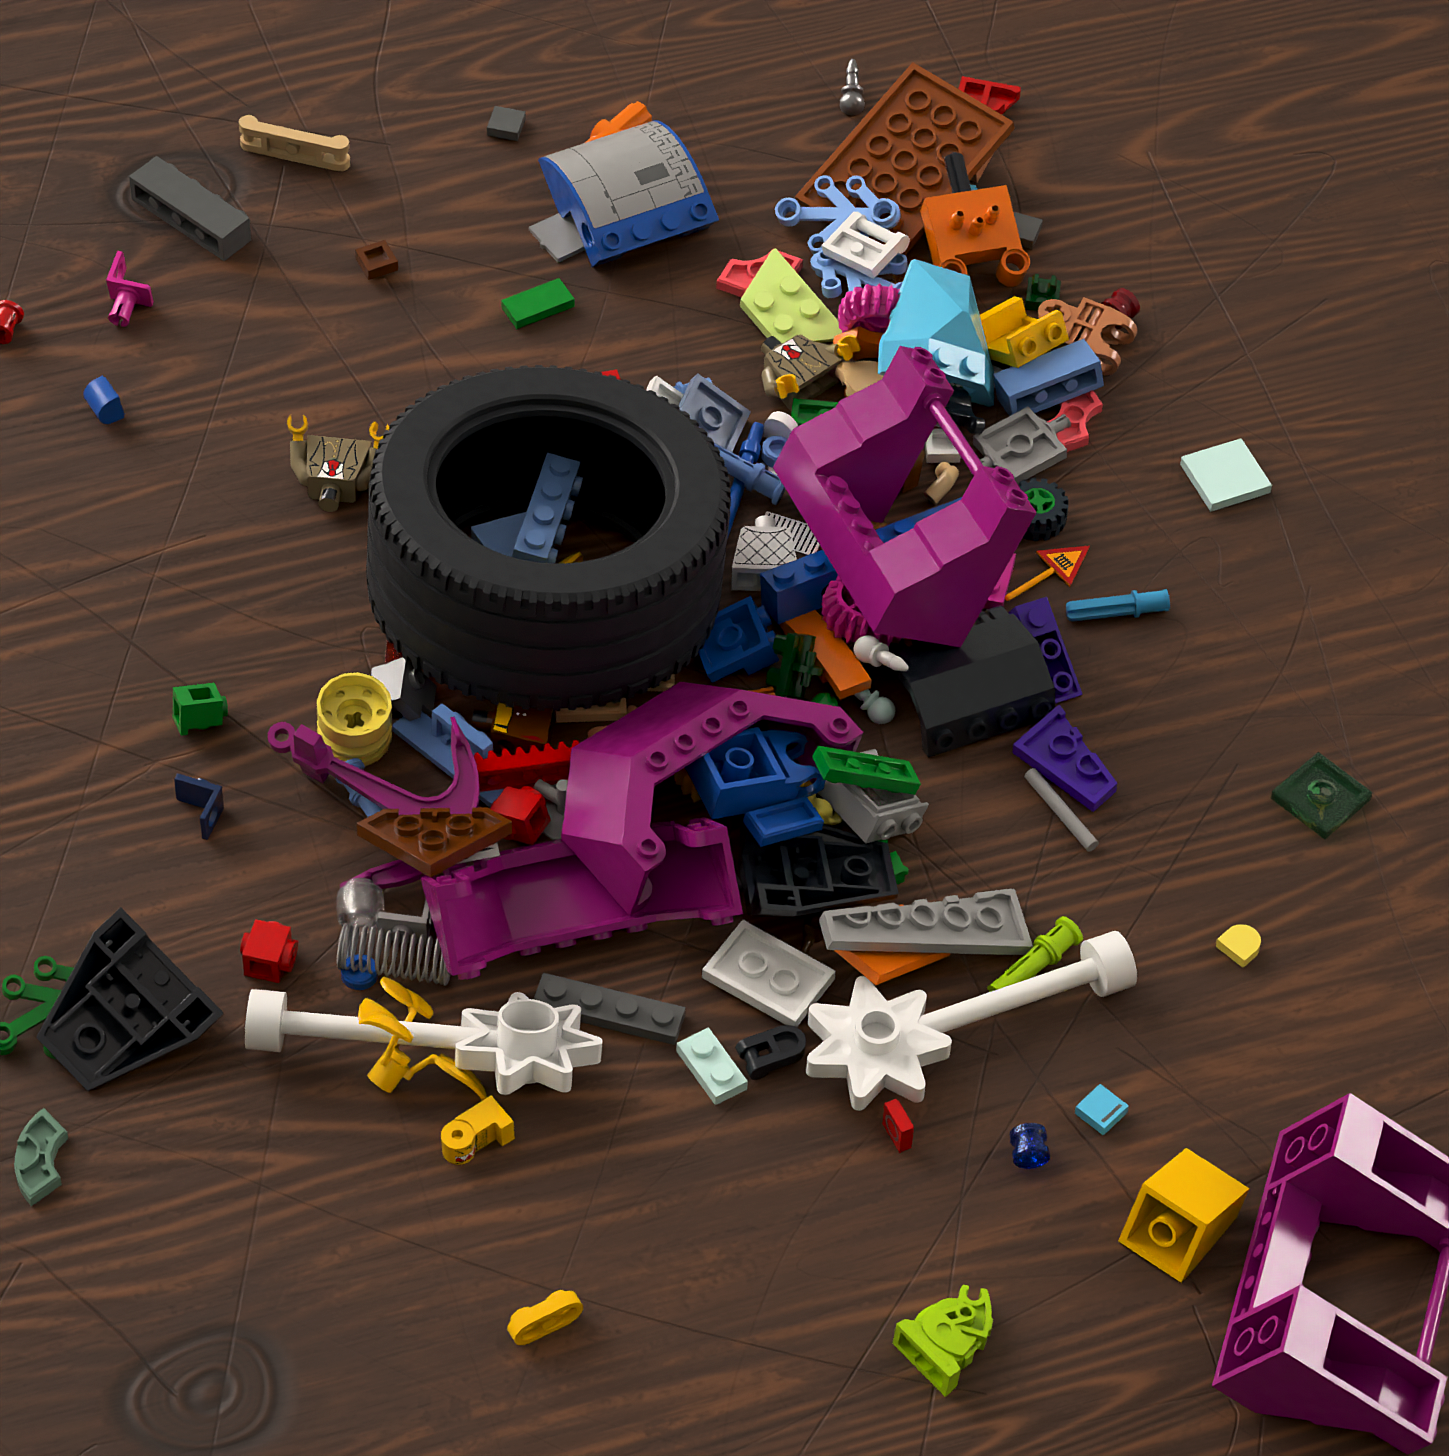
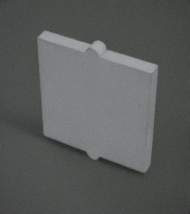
M558 213L529 226V231L540 242V248L546 249L557 263L585 250L572 215L562 218Z

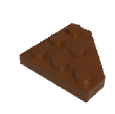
M487 807L472 808V814H450V808H421L420 814L399 815V809H382L356 823L357 836L429 877L442 873L444 870L468 859L475 853L512 834V821Z

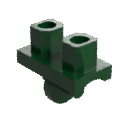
M787 633V635H776L774 637L772 649L775 654L782 655L783 658L781 668L771 667L767 672L766 685L772 686L776 690L775 695L804 698L806 687L811 685L812 675H823L824 668L815 665L817 653L813 652L816 636Z

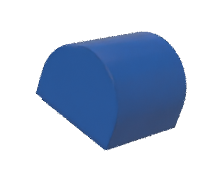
M102 375L86 386L83 393L84 399L100 422L111 424L124 418L125 414L120 398L106 377Z

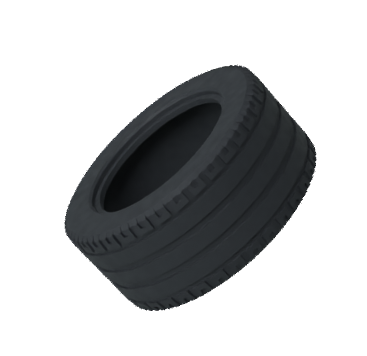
M524 365L520 366V368L505 367V370L491 369L488 373L482 371L476 373L475 376L467 375L460 381L455 379L450 381L449 385L437 387V391H429L426 393L425 398L420 397L415 400V405L406 407L405 412L400 413L396 421H392L389 430H386L383 434V439H380L372 463L369 482L366 578L371 610L374 613L376 622L380 625L381 632L386 634L388 642L393 643L394 649L397 652H401L406 661H411L412 666L417 670L422 669L423 674L427 677H434L435 682L441 685L447 684L448 688L453 691L460 690L463 695L476 696L477 700L484 701L486 699L491 701V704L498 705L502 703L510 708L520 706L524 710L537 708V711H545V709L560 711V709L564 708L572 711L578 707L590 709L593 705L601 707L606 706L608 702L618 703L623 698L631 699L637 693H646L650 687H658L661 681L666 682L671 679L672 674H678L682 666L686 667L690 663L691 658L697 656L699 649L703 648L714 627L721 601L731 497L727 467H725L723 457H720L718 447H714L712 438L707 437V432L704 428H699V423L696 420L690 419V415L686 411H680L679 406L670 404L668 399L663 396L658 397L656 392L652 390L647 391L644 389V386L639 384H630V381L626 379L619 380L613 375L605 376L602 375V372L598 371L594 373L587 372V369L582 368L574 370L572 367L567 366L565 368H557L555 365H550V367H542V365L528 367ZM548 452L580 462L577 476L583 477L578 497H571V500L575 501L573 513L591 517L613 527L634 542V544L619 552L595 560L576 563H541L521 560L493 551L477 543L461 530L475 521L490 515L512 510L528 509Z

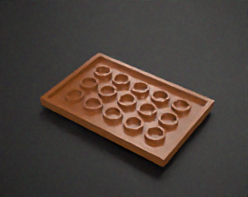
M912 62L797 193L795 199L801 207H836L828 198L820 197L814 186L815 180L818 177L827 175L833 179L835 187L855 208H868L860 197L854 198L850 196L846 188V182L850 177L855 175L861 176L866 186L878 199L886 198L894 201L899 206L901 218L898 224L889 229V231L893 233L901 232L909 236L908 248L905 252L901 253L906 255L925 233L920 212L925 198L952 194L944 162L945 156L953 152L961 153L970 181L1015 129L1014 122ZM824 183L820 186V189L825 190L830 184ZM854 184L851 189L857 190L862 184ZM883 213L880 216V219H885L889 217L890 214ZM869 236V238H871V239H873V240H875V241H877V242H879V243H881V244H883V245L886 244V243H884V242H882V241H880V240H878V239H876V238H874V237H872V236Z

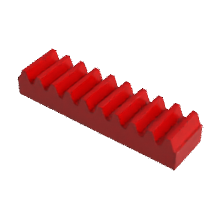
M573 740L571 748H568L561 741L559 742L558 749L555 750L549 743L545 744L544 751H539L535 745H531L529 753H525L521 747H517L515 755H511L507 749H503L501 757H497L492 750L488 752V756L485 759L478 752L474 753L479 775L480 792L505 789L506 786L517 789L523 786L534 787L539 779L550 785L557 784L562 779L568 780L571 749L579 744L578 740Z

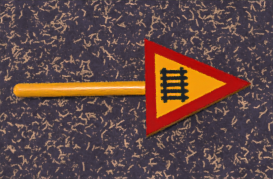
M1090 545L1036 551L1050 568L1005 595V600H1012L1054 573L1070 587Z

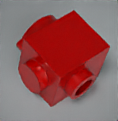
M506 786L490 807L494 812L512 821V834L503 838L506 840L512 839L533 845L551 821L544 796L529 786H523L520 789Z
M255 919L251 932H245L240 947L244 976L280 983L284 971H292L297 957L299 941L292 939L291 927L284 926L275 921L266 922Z

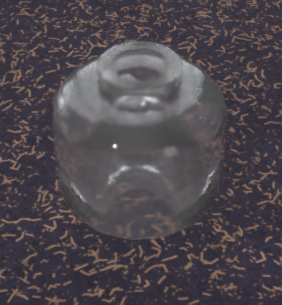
M355 878L349 880L337 893L338 923L342 927L345 923H351L353 931L355 925L358 924L359 935H361L365 925L368 929L367 934L370 933L373 927L378 928V912H384V893L382 889L370 879Z

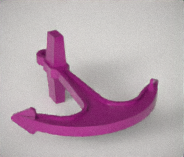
M455 716L450 717L452 723L451 751L455 771L453 783L445 792L428 798L417 796L335 758L331 746L325 744L322 736L302 724L295 731L291 724L278 722L273 724L268 731L270 747L278 753L291 751L293 762L300 765L304 774L322 784L331 774L382 809H399V815L420 814L421 808H450V814H472V808H478L480 784L477 764L469 742L457 724ZM284 733L289 736L283 742L276 740L279 734ZM398 859L371 868L341 883L340 888L341 890H379L400 887L420 880L421 876L426 874Z

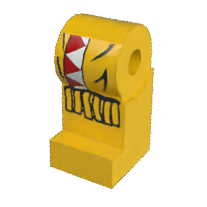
M492 1095L446 1124L441 1131L443 1156L449 1163L455 1165L468 1163L473 1159L476 1151L494 1140H497L501 1146H504L515 1139L513 1120Z

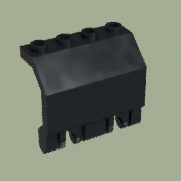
M1002 605L987 609L985 612H980L975 621L976 625L971 628L961 647L913 639V645L907 646L901 639L899 644L891 642L888 647L889 652L901 657L909 669L907 671H895L883 664L880 667L885 673L893 672L910 693L920 720L922 750L928 758L1039 722L1056 707L1055 688L1038 641L1014 613L1009 614Z

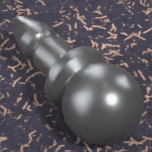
M851 59L846 69V74L848 75L846 77V86L841 89L843 96L840 99V109L843 113L854 116L863 111L865 102L861 96L863 88L859 86V69L856 60Z

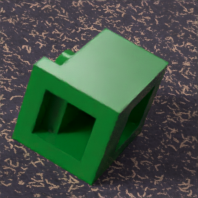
M215 683L173 687L172 718L180 736L188 735V729H207L210 726L222 725L223 717L228 715V705L226 697L224 695L220 696Z

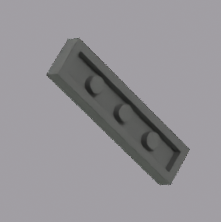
M547 973L542 974L533 999L545 1002L553 1008L578 1005L581 1007L580 1022L672 1045H676L686 1007Z

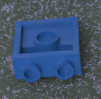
M751 596L718 611L710 636L705 641L703 648L698 651L706 674L712 683L742 668L745 669L749 676L779 661L778 655L772 649L776 633L774 630L769 632L767 630V626L772 624L770 616L764 605L758 608Z

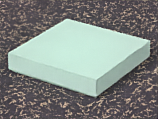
M1241 438L1181 457V467L1210 512L1271 493L1272 484Z

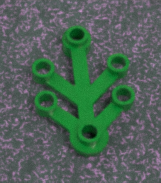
M41 956L34 963L33 973L40 981H49L53 978L67 982L74 968L57 965L53 958ZM46 964L49 965L52 968V970L48 973H43L38 969V967L40 965ZM15 974L9 975L3 980L2 993L7 999L17 1000L22 998L42 1002L43 1004L11 1023L0 1022V1031H5L9 1034V1038L0 1040V1055L11 1053L17 1045L18 1036L46 1020L62 990L25 983L22 977ZM16 983L20 986V989L12 992L7 989V985ZM43 1046L44 1053L48 1057L56 1059L50 1053V1051L45 1046Z

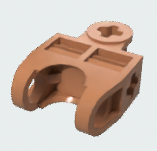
M1083 297L1078 308L1057 299L1046 300L1040 304L1038 309L1039 319L1057 310V308L1062 312L1069 340L1056 348L1085 339L1097 357L1107 359L1112 363V365H1108L1100 360L1102 375H1112L1117 371L1121 364V358L1115 350L1109 348V344L1118 345V343L1130 344L1133 342L1137 335V326L1131 318L1112 307ZM1115 326L1124 327L1129 334L1118 330Z

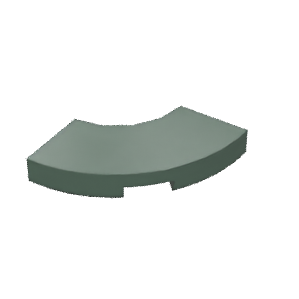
M45 1108L35 1114L24 1127L17 1141L18 1146L15 1154L14 1169L17 1183L22 1195L30 1206H33L62 1185L61 1177L54 1167V1160L58 1149L68 1140V1133Z

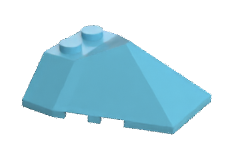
M913 259L909 264L898 294L901 295L896 308L891 311L889 316L891 321L887 331L882 335L879 342L878 374L884 376L899 346L913 349L915 347H922L932 354L933 360L939 369L945 373V378L948 382L963 386V389L971 396V402L988 407L993 406L994 370L970 276Z

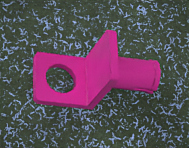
M117 251L106 279L110 298L116 299L108 319L117 326L120 319H123L121 327H125L129 324L135 304L152 307L154 301L149 285L123 279L127 267L123 252Z

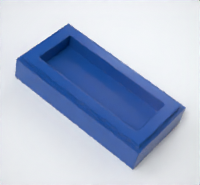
M807 796L746 812L743 823L760 847L820 831L822 830L824 820Z

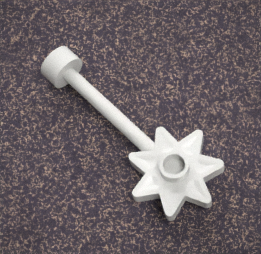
M1112 931L1083 941L1080 947L1081 961L927 1014H924L927 995L923 990H915L887 1001L865 976H859L855 980L849 1006L819 1003L810 1005L808 1025L823 1042L809 1053L806 1073L810 1077L846 1078L851 1106L858 1111L865 1109L884 1087L912 1102L919 1103L924 1099L926 1086L921 1067L945 1060L950 1056L952 1040L944 1032L1087 983L1090 984L1094 992L1100 997L1134 987L1137 982V969L1132 951L1125 938L1118 931Z
M251 989L245 1024L246 1049L281 1052L284 1034L389 1043L393 1034L379 1027L359 1024L358 1017L287 1011L286 992ZM520 992L511 994L507 1004L502 1006L499 1012L472 1008L464 1009L462 1011L461 1026L399 1021L410 1030L414 1038L411 1043L399 1038L397 1044L455 1049V1067L464 1070L495 1071L497 1091L503 1095L511 1094L525 1084L536 1082L560 1092H569L572 1087L573 1067L598 1064L601 1062L602 1039L579 1031L581 1019L580 1006L567 1005L553 1008L545 1002L529 999Z

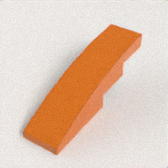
M816 610L779 624L786 635L787 633H798L816 636L813 652L817 653L815 665L824 668L823 675L819 676L822 683L829 682L839 700L871 688L872 679L842 638H835V631L827 630V623L822 620V616Z

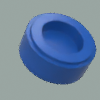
M359 954L354 955V967L359 963ZM362 955V966L364 968L367 965V955ZM350 957L346 959V967L349 969L347 971L341 969V978L347 987L354 990H364L376 983L378 974L375 970V960L371 958V971L373 972L371 975L368 970L362 973L359 968L354 972L350 967Z

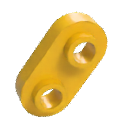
M558 1290L537 1305L517 1310L511 1316L507 1330L517 1345L529 1344L576 1320L583 1311V1304L574 1291Z

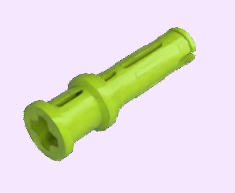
M1064 916L1058 918L1055 922V927L1046 935H1039L1035 938L1033 948L1007 969L998 979L988 985L987 990L992 992L1033 978L1047 965L1057 964L1061 961L1062 954L1072 945H1079L1083 941L1081 930L1071 919Z

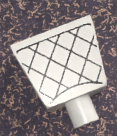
M766 515L758 517L755 520V526L741 528L732 565L731 590L761 591L760 573L797 560L790 529L787 527H775V519Z

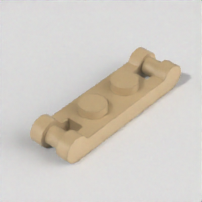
M245 115L239 119V130L242 133L240 145L245 151L334 171H345L350 167V156L348 154L349 140L346 136L337 135L331 138L258 122L257 118L252 115Z

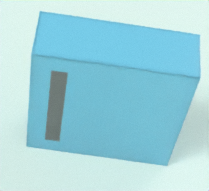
M1099 1084L1076 1106L1075 1114L1104 1135L1128 1113L1129 1105Z

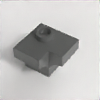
M402 657L372 668L371 676L382 682L390 693L392 714L400 712L408 721L420 718L421 711L426 715L432 714L437 686L423 674L421 669L417 670L414 668L411 661H406Z

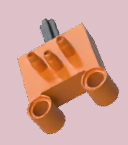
M953 152L945 156L944 162L952 194L927 197L920 210L933 265L967 275L966 265L1000 260L996 269L998 281L1007 287L1019 285L1030 266V258L1022 249L1007 185L971 190L963 155ZM1006 264H1015L1018 266L1019 271L1010 270Z

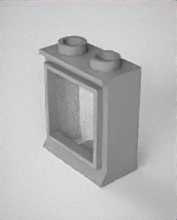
M876 749L860 752L878 756ZM827 780L824 789L817 792L830 803L834 811L865 843L881 839L886 840L893 836L905 833L910 834L916 831L922 824V817L929 805L927 802L921 803L920 799L913 794L892 793L887 790L870 787L861 788L857 785L831 783Z

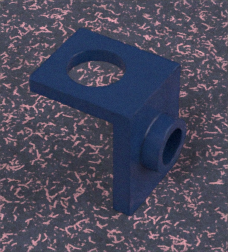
M177 773L174 778L176 799L205 808L200 816L202 839L208 840L224 809L222 786L212 784L202 778L195 779Z

